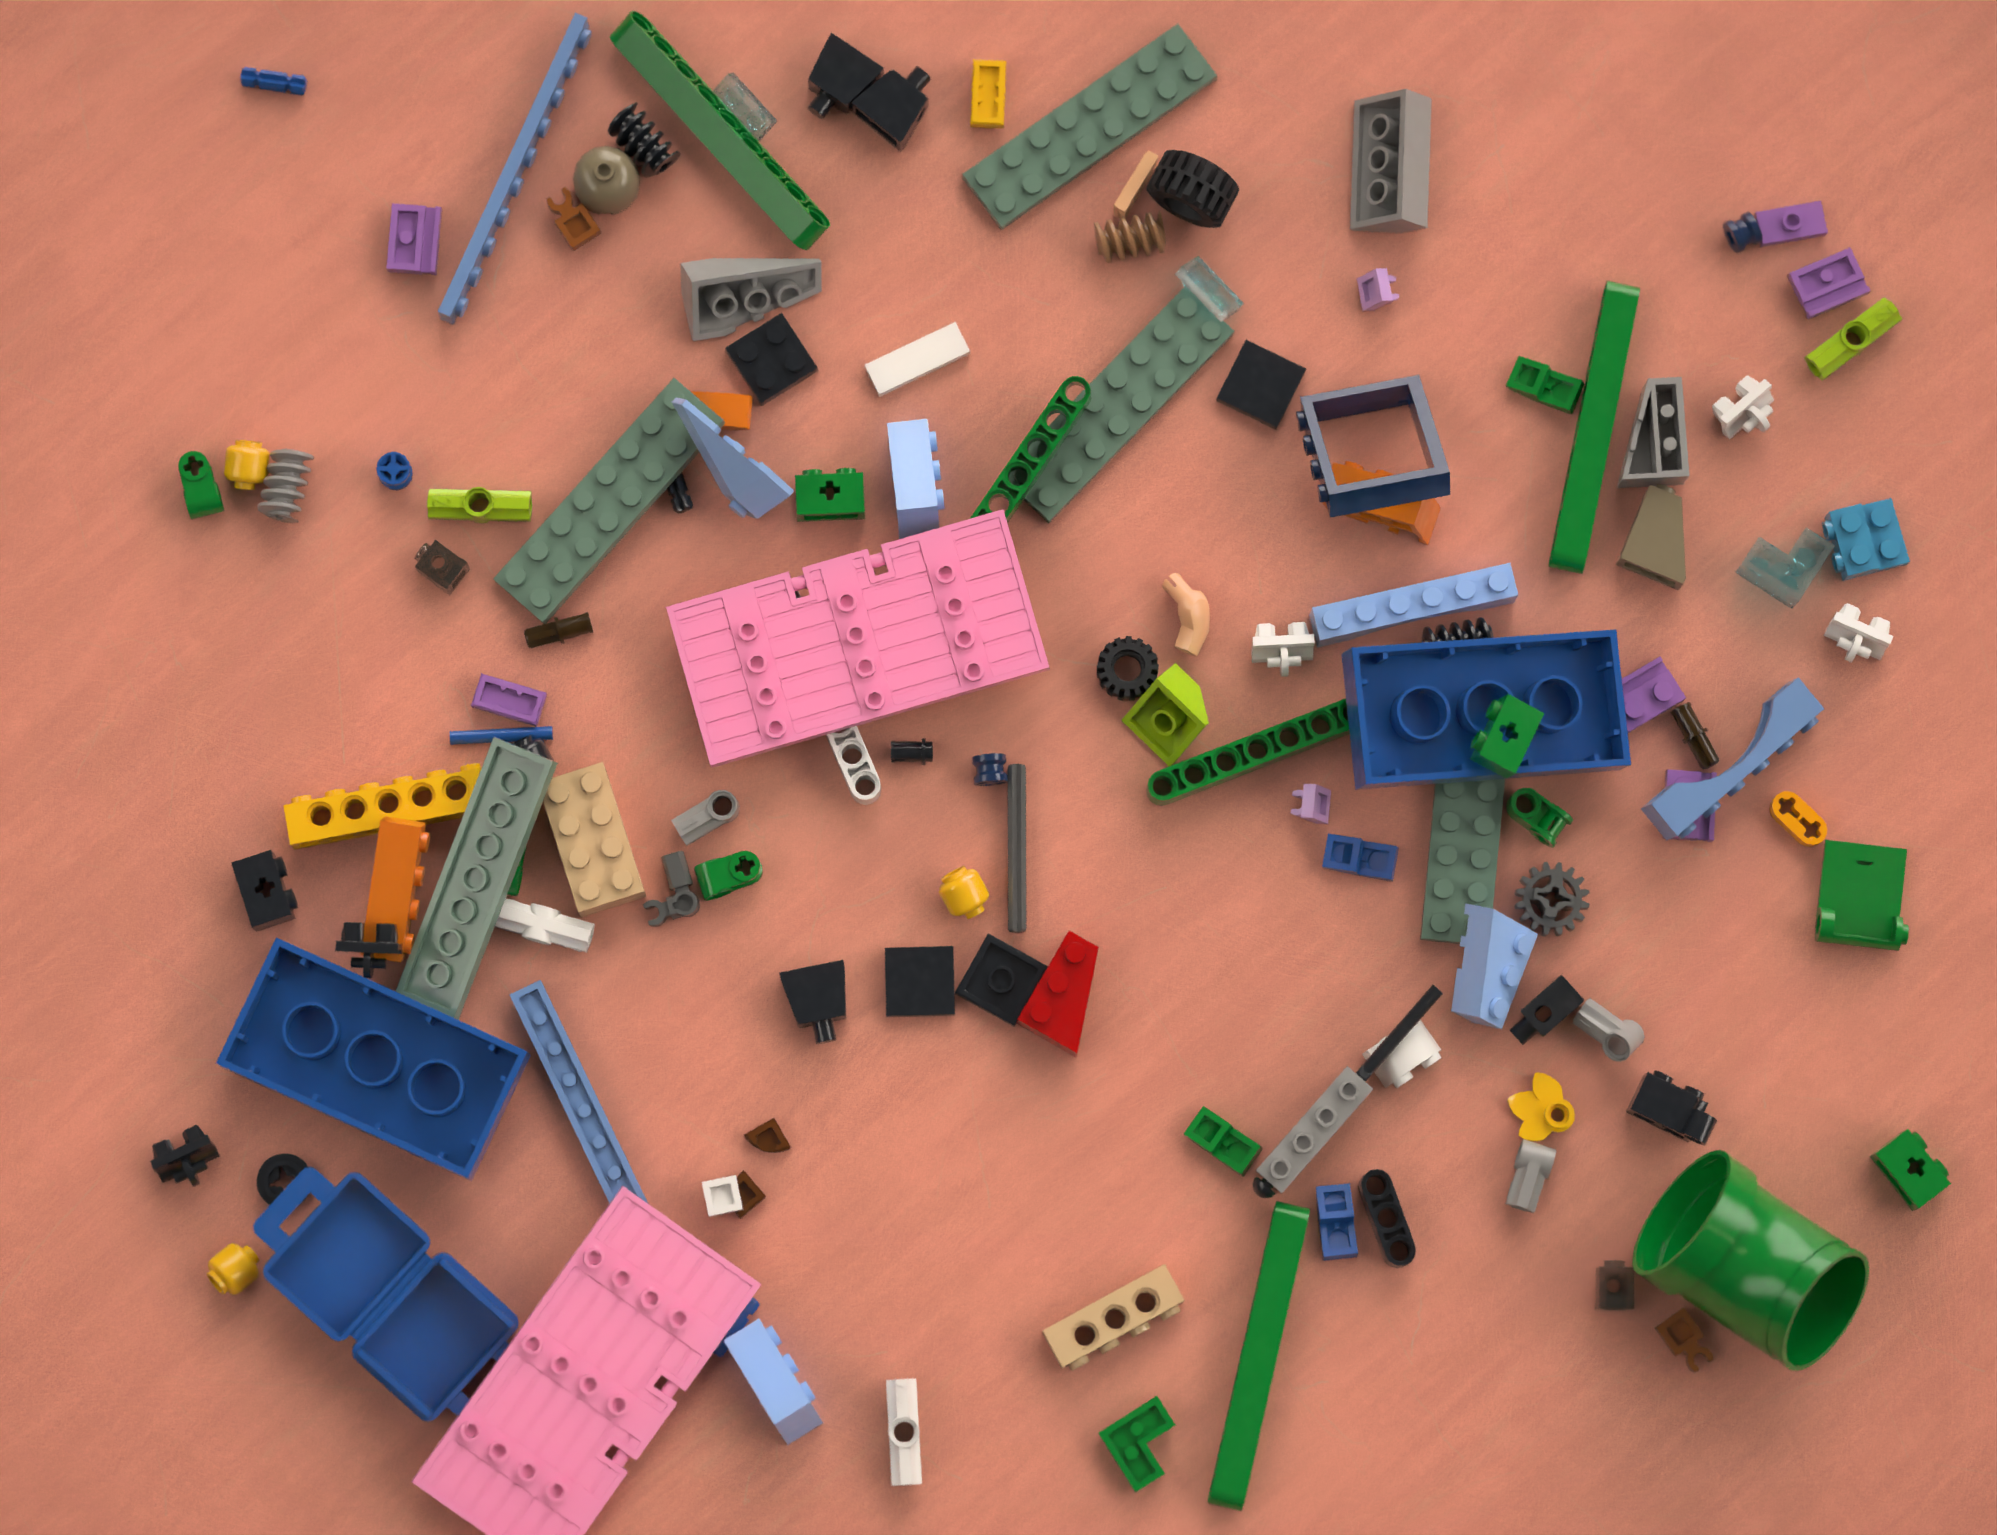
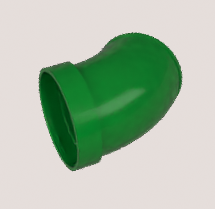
M1723 1150L1711 1151L1701 1156L1681 1172L1669 1185L1642 1226L1634 1247L1632 1259L1635 1272L1668 1295L1679 1294L1733 1333L1771 1358L1779 1360L1782 1365L1793 1371L1810 1367L1837 1343L1848 1328L1861 1304L1869 1278V1262L1862 1252L1850 1248L1846 1242L1820 1227L1758 1184L1757 1177L1753 1171Z

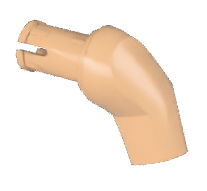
M1174 573L1169 577L1177 586L1174 587L1165 579L1162 588L1178 604L1181 627L1175 647L1186 654L1197 657L1209 632V604L1203 592L1192 590L1180 574Z

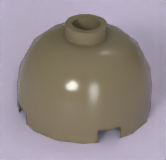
M601 146L595 147L583 154L576 164L573 183L576 196L587 209L597 214L611 213L612 215L618 214L631 206L638 196L640 178L638 168L628 154L619 148Z

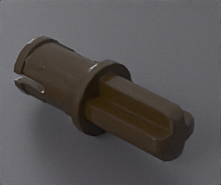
M588 612L561 620L555 617L554 622L524 630L526 643L529 648L561 641V644H563L565 639L594 633Z
M1685 703L1672 710L1670 713L1685 737L1682 741L1683 743H1688L1700 767L1708 769L1719 762V757L1706 735L1708 729L1701 726L1691 707V703Z

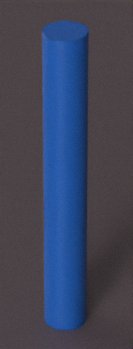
M553 727L450 731V745L491 743L493 737L506 742H515L528 735H531L533 739L553 740Z

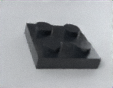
M782 313L725 347L726 353L761 406L818 371L815 362Z

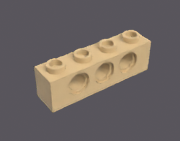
M1163 1264L1044 1329L1042 1333L1061 1369L1069 1365L1071 1371L1089 1362L1090 1360L1087 1355L1099 1349L1104 1354L1120 1345L1117 1338L1130 1332L1133 1338L1151 1328L1148 1321L1160 1315L1164 1321L1179 1313L1181 1310L1178 1305L1185 1300L1166 1265ZM1147 1293L1154 1298L1155 1307L1152 1311L1145 1313L1138 1310L1135 1300L1139 1294ZM1118 1310L1124 1315L1125 1322L1121 1328L1111 1329L1107 1326L1105 1315L1108 1311ZM1086 1326L1093 1331V1343L1088 1346H1082L1076 1342L1074 1333L1079 1327Z

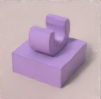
M1376 268L1357 278L1363 311H1374L1399 298V294L1391 293L1390 284L1395 282L1396 278L1388 275L1387 268Z
M1304 784L1303 790L1292 792V796L1302 799V807L1300 809H1291V814L1316 824H1328L1331 790L1317 784Z

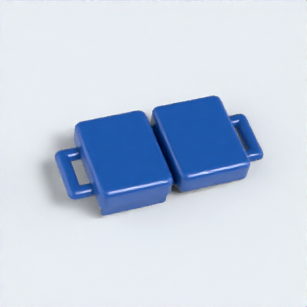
M307 1167L294 1178L254 1222V1233L275 1251L263 1267L265 1279L331 1339L343 1341L351 1335L356 1340L352 1347L354 1359L423 1421L435 1420L446 1407L458 1416L469 1401V1398L461 1392L462 1389L491 1357L496 1361L499 1359L509 1345L506 1341L518 1328L519 1320L517 1315L454 1257L446 1252H439L432 1258L425 1253L430 1247L428 1234L358 1172L348 1173L335 1187L315 1168ZM311 1193L321 1203L289 1236L279 1226Z

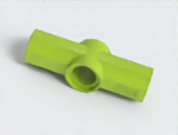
M1883 297L1856 319L1846 323L1840 331L1805 356L1804 360L1815 377L1823 381L1850 359L1860 355L1866 347L1901 322L1902 318L1899 310L1892 301ZM1852 332L1858 335L1861 344H1850L1846 339V333Z
M474 487L470 490L429 489L427 498L428 519L473 520L480 524L489 521L531 522L532 493L531 491L487 490L482 487ZM480 498L488 500V507L484 511L474 512L471 510L475 500Z

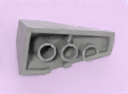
M711 258L680 263L681 293L693 341L727 336L735 332V327L752 319L755 323L763 319V314L780 306L787 308L822 291L820 259Z

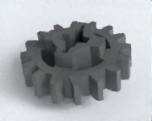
M1544 862L1541 872L1533 866L1529 870L1532 878L1522 876L1519 880L1525 888L1515 890V895L1521 897L1522 901H1519L1514 906L1515 909H1524L1525 913L1520 917V921L1530 919L1532 921L1530 930L1533 931L1538 926L1542 927V936L1546 937L1550 929H1554V933L1558 937L1562 935V927L1564 926L1570 932L1575 929L1572 920L1577 922L1584 920L1585 917L1579 911L1589 908L1590 904L1582 901V898L1589 894V890L1580 889L1579 885L1585 879L1583 877L1574 879L1572 877L1575 870L1573 867L1564 872L1562 871L1561 862H1558L1554 869H1550L1548 862ZM1549 877L1545 887L1532 888L1540 879ZM1563 881L1571 888L1573 895L1567 893L1563 887ZM1550 892H1554L1555 899L1560 900L1553 907L1549 906V900L1544 898ZM1531 904H1535L1541 912V918L1533 911ZM1561 910H1571L1568 917L1555 921L1558 912Z

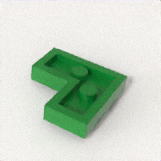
M1155 1396L1098 1433L1134 1492L1139 1491L1165 1474L1147 1446L1148 1442L1175 1426L1174 1421L1158 1396Z

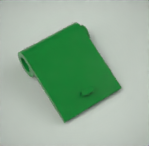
M1825 840L1815 923L1816 942L1899 951L1901 945L1907 944L1909 926L1903 924V918L1900 917L1907 849Z

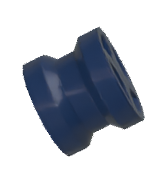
M1750 212L1742 214L1740 219L1735 222L1729 220L1723 223L1724 234L1735 253L1744 251L1746 245H1757L1763 241L1760 227Z
M990 753L973 756L972 764L976 767L977 771L974 777V785L994 786L1007 783L1008 775L1004 772L1003 767L1006 763V755Z

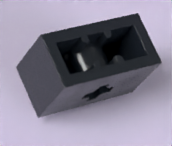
M268 850L231 863L251 926L256 932L296 919L293 910L298 908V904L292 888L286 890L283 877L288 876L282 856L276 858L272 850ZM266 882L275 887L270 890L271 896L269 897L259 893L264 889L263 883Z

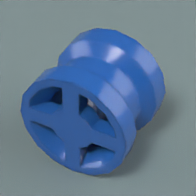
M386 453L377 462L376 470L378 477L388 489L401 490L412 481V467L408 459L401 453Z

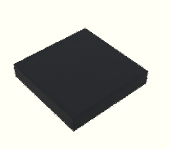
M1245 340L1216 401L1277 430L1306 372V368L1251 341Z
M988 933L955 994L1015 1027L1018 1017L1048 966Z
M953 946L885 948L886 1017L955 1016Z

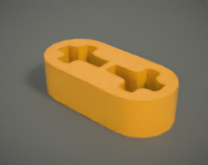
M1780 792L1770 802L1769 810L1773 819L1801 845L1806 847L1817 846L1827 836L1828 829L1825 821L1794 792ZM1781 800L1784 803L1788 800L1792 801L1793 805L1790 809L1798 817L1795 818L1789 812L1782 815L1778 811L1781 808V804L1778 801ZM1802 820L1808 826L1813 823L1816 824L1818 827L1816 834L1819 837L1811 836L1806 838L1804 836L1806 828L1799 821Z

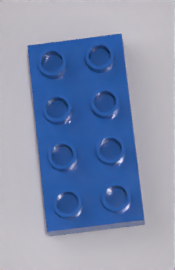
M1616 629L1352 647L1341 654L1355 790L1617 771L1631 765ZM1510 694L1540 710L1544 715L1516 774L1504 778L1470 760L1474 751L1471 748V743L1480 729L1484 731L1489 720L1485 718V714L1492 701ZM1506 729L1499 730L1503 733L1502 740H1508L1509 738L1505 736Z
M276 937L216 1064L472 1181L531 1055L528 1051Z

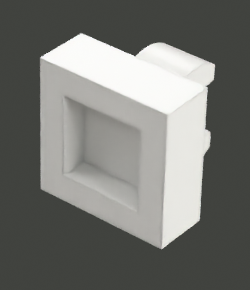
M736 1175L702 1182L709 1217L743 1210Z

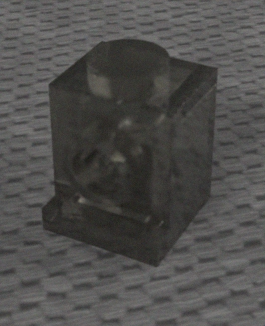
M437 540L431 546L425 543L414 558L418 561L415 565L417 572L448 595H451L470 570L468 563L464 559L458 557ZM436 558H443L445 560L441 568H435L432 564Z
M1605 1260L1604 1267L1599 1266L1596 1268L1595 1310H1633L1634 1268L1625 1267V1261ZM1610 1279L1618 1282L1619 1289L1617 1292L1608 1290L1607 1283Z

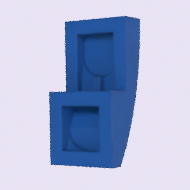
M1328 834L1322 867L1347 874L1393 882L1399 848L1394 845L1363 841L1361 838Z
M1350 1183L1316 1187L1323 1261L1358 1257Z

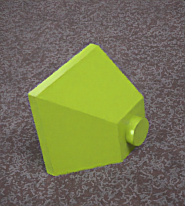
M1176 663L1156 678L1121 720L1168 766H1172L1209 724L1200 686Z

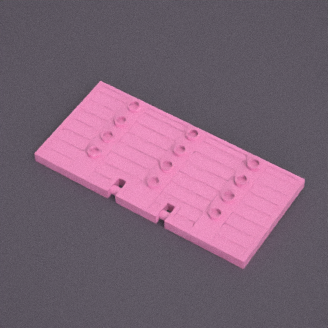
M1004 510L881 544L882 552L869 555L868 549L802 567L804 575L791 578L788 571L666 607L710 766L712 768L1050 670ZM887 566V573L875 576L874 568ZM808 588L809 595L801 598L796 597L795 591Z
M622 1185L414 1476L412 1483L486 1535H584L628 1473L623 1468L630 1457L635 1460L639 1458L677 1404L672 1399L679 1388L684 1391L687 1390L761 1284ZM663 1375L668 1380L663 1388L659 1390L654 1384ZM614 1444L619 1449L611 1459L605 1453Z

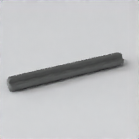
M1011 764L1007 769L1008 930L1012 933H1022L1027 928L1026 767L1022 764Z

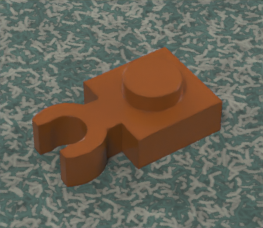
M564 187L561 189L563 196L566 198L563 204H555L551 197L546 198L549 209L553 213L561 215V217L554 221L555 225L571 249L575 251L600 235L601 230L583 203L575 208L572 206V195Z
M1684 1307L1655 1327V1330L1674 1356L1682 1352L1686 1354V1365L1692 1372L1699 1371L1698 1366L1694 1362L1697 1354H1702L1708 1362L1714 1360L1712 1352L1706 1347H1700L1697 1343L1698 1340L1704 1337V1334Z

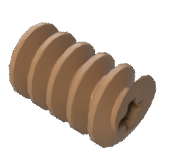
M1160 211L1157 221H1155L1150 212L1146 213L1144 223L1141 222L1138 215H1133L1131 226L1128 225L1124 217L1119 218L1118 228L1114 226L1111 220H1107L1104 231L1098 222L1094 223L1099 255L1104 256L1107 263H1111L1113 252L1117 253L1121 261L1125 259L1126 250H1129L1134 258H1138L1140 247L1143 248L1147 256L1151 255L1152 245H1156L1159 252L1164 253L1166 238Z

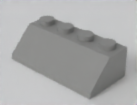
M1402 89L1354 100L1350 230L1404 233L1428 228L1432 98L1408 89Z

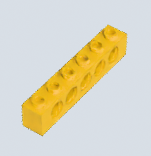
M480 763L467 764L460 767V772L447 774L446 770H435L426 773L427 778L413 780L412 776L398 777L392 780L393 784L380 787L378 782L366 783L359 786V791L346 793L345 789H335L325 792V797L312 799L311 795L294 797L291 799L290 804L283 805L290 845L296 850L376 835L379 832L380 820L385 816L424 822L426 825L463 818L482 767ZM456 784L466 787V794L460 800H452L448 797L450 788ZM421 791L432 793V800L427 806L421 807L415 804V797ZM388 797H395L399 802L397 809L391 813L381 811L383 800ZM355 803L363 804L365 811L360 818H348L347 811L351 805ZM320 810H328L331 813L329 822L323 826L315 825L313 821L314 815Z

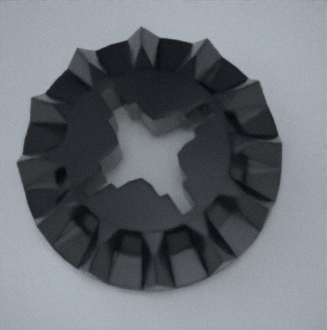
M277 1154L267 1159L260 1167L257 1175V1189L267 1204L271 1205L284 1190L281 1186L271 1187V1184H275L276 1181L281 1179V1167L289 1177H296L303 1169L308 1167L301 1158L292 1154Z

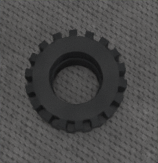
M1166 150L1146 188L1153 200L1169 213L1191 224L1207 228H1217L1222 225L1240 189L1234 179L1219 166L1203 157L1181 150Z

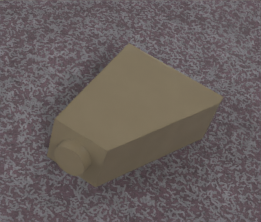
M1657 484L1655 487L1650 485L1641 501L1616 565L1679 590L1686 579L1682 497L1675 495V490L1668 486Z

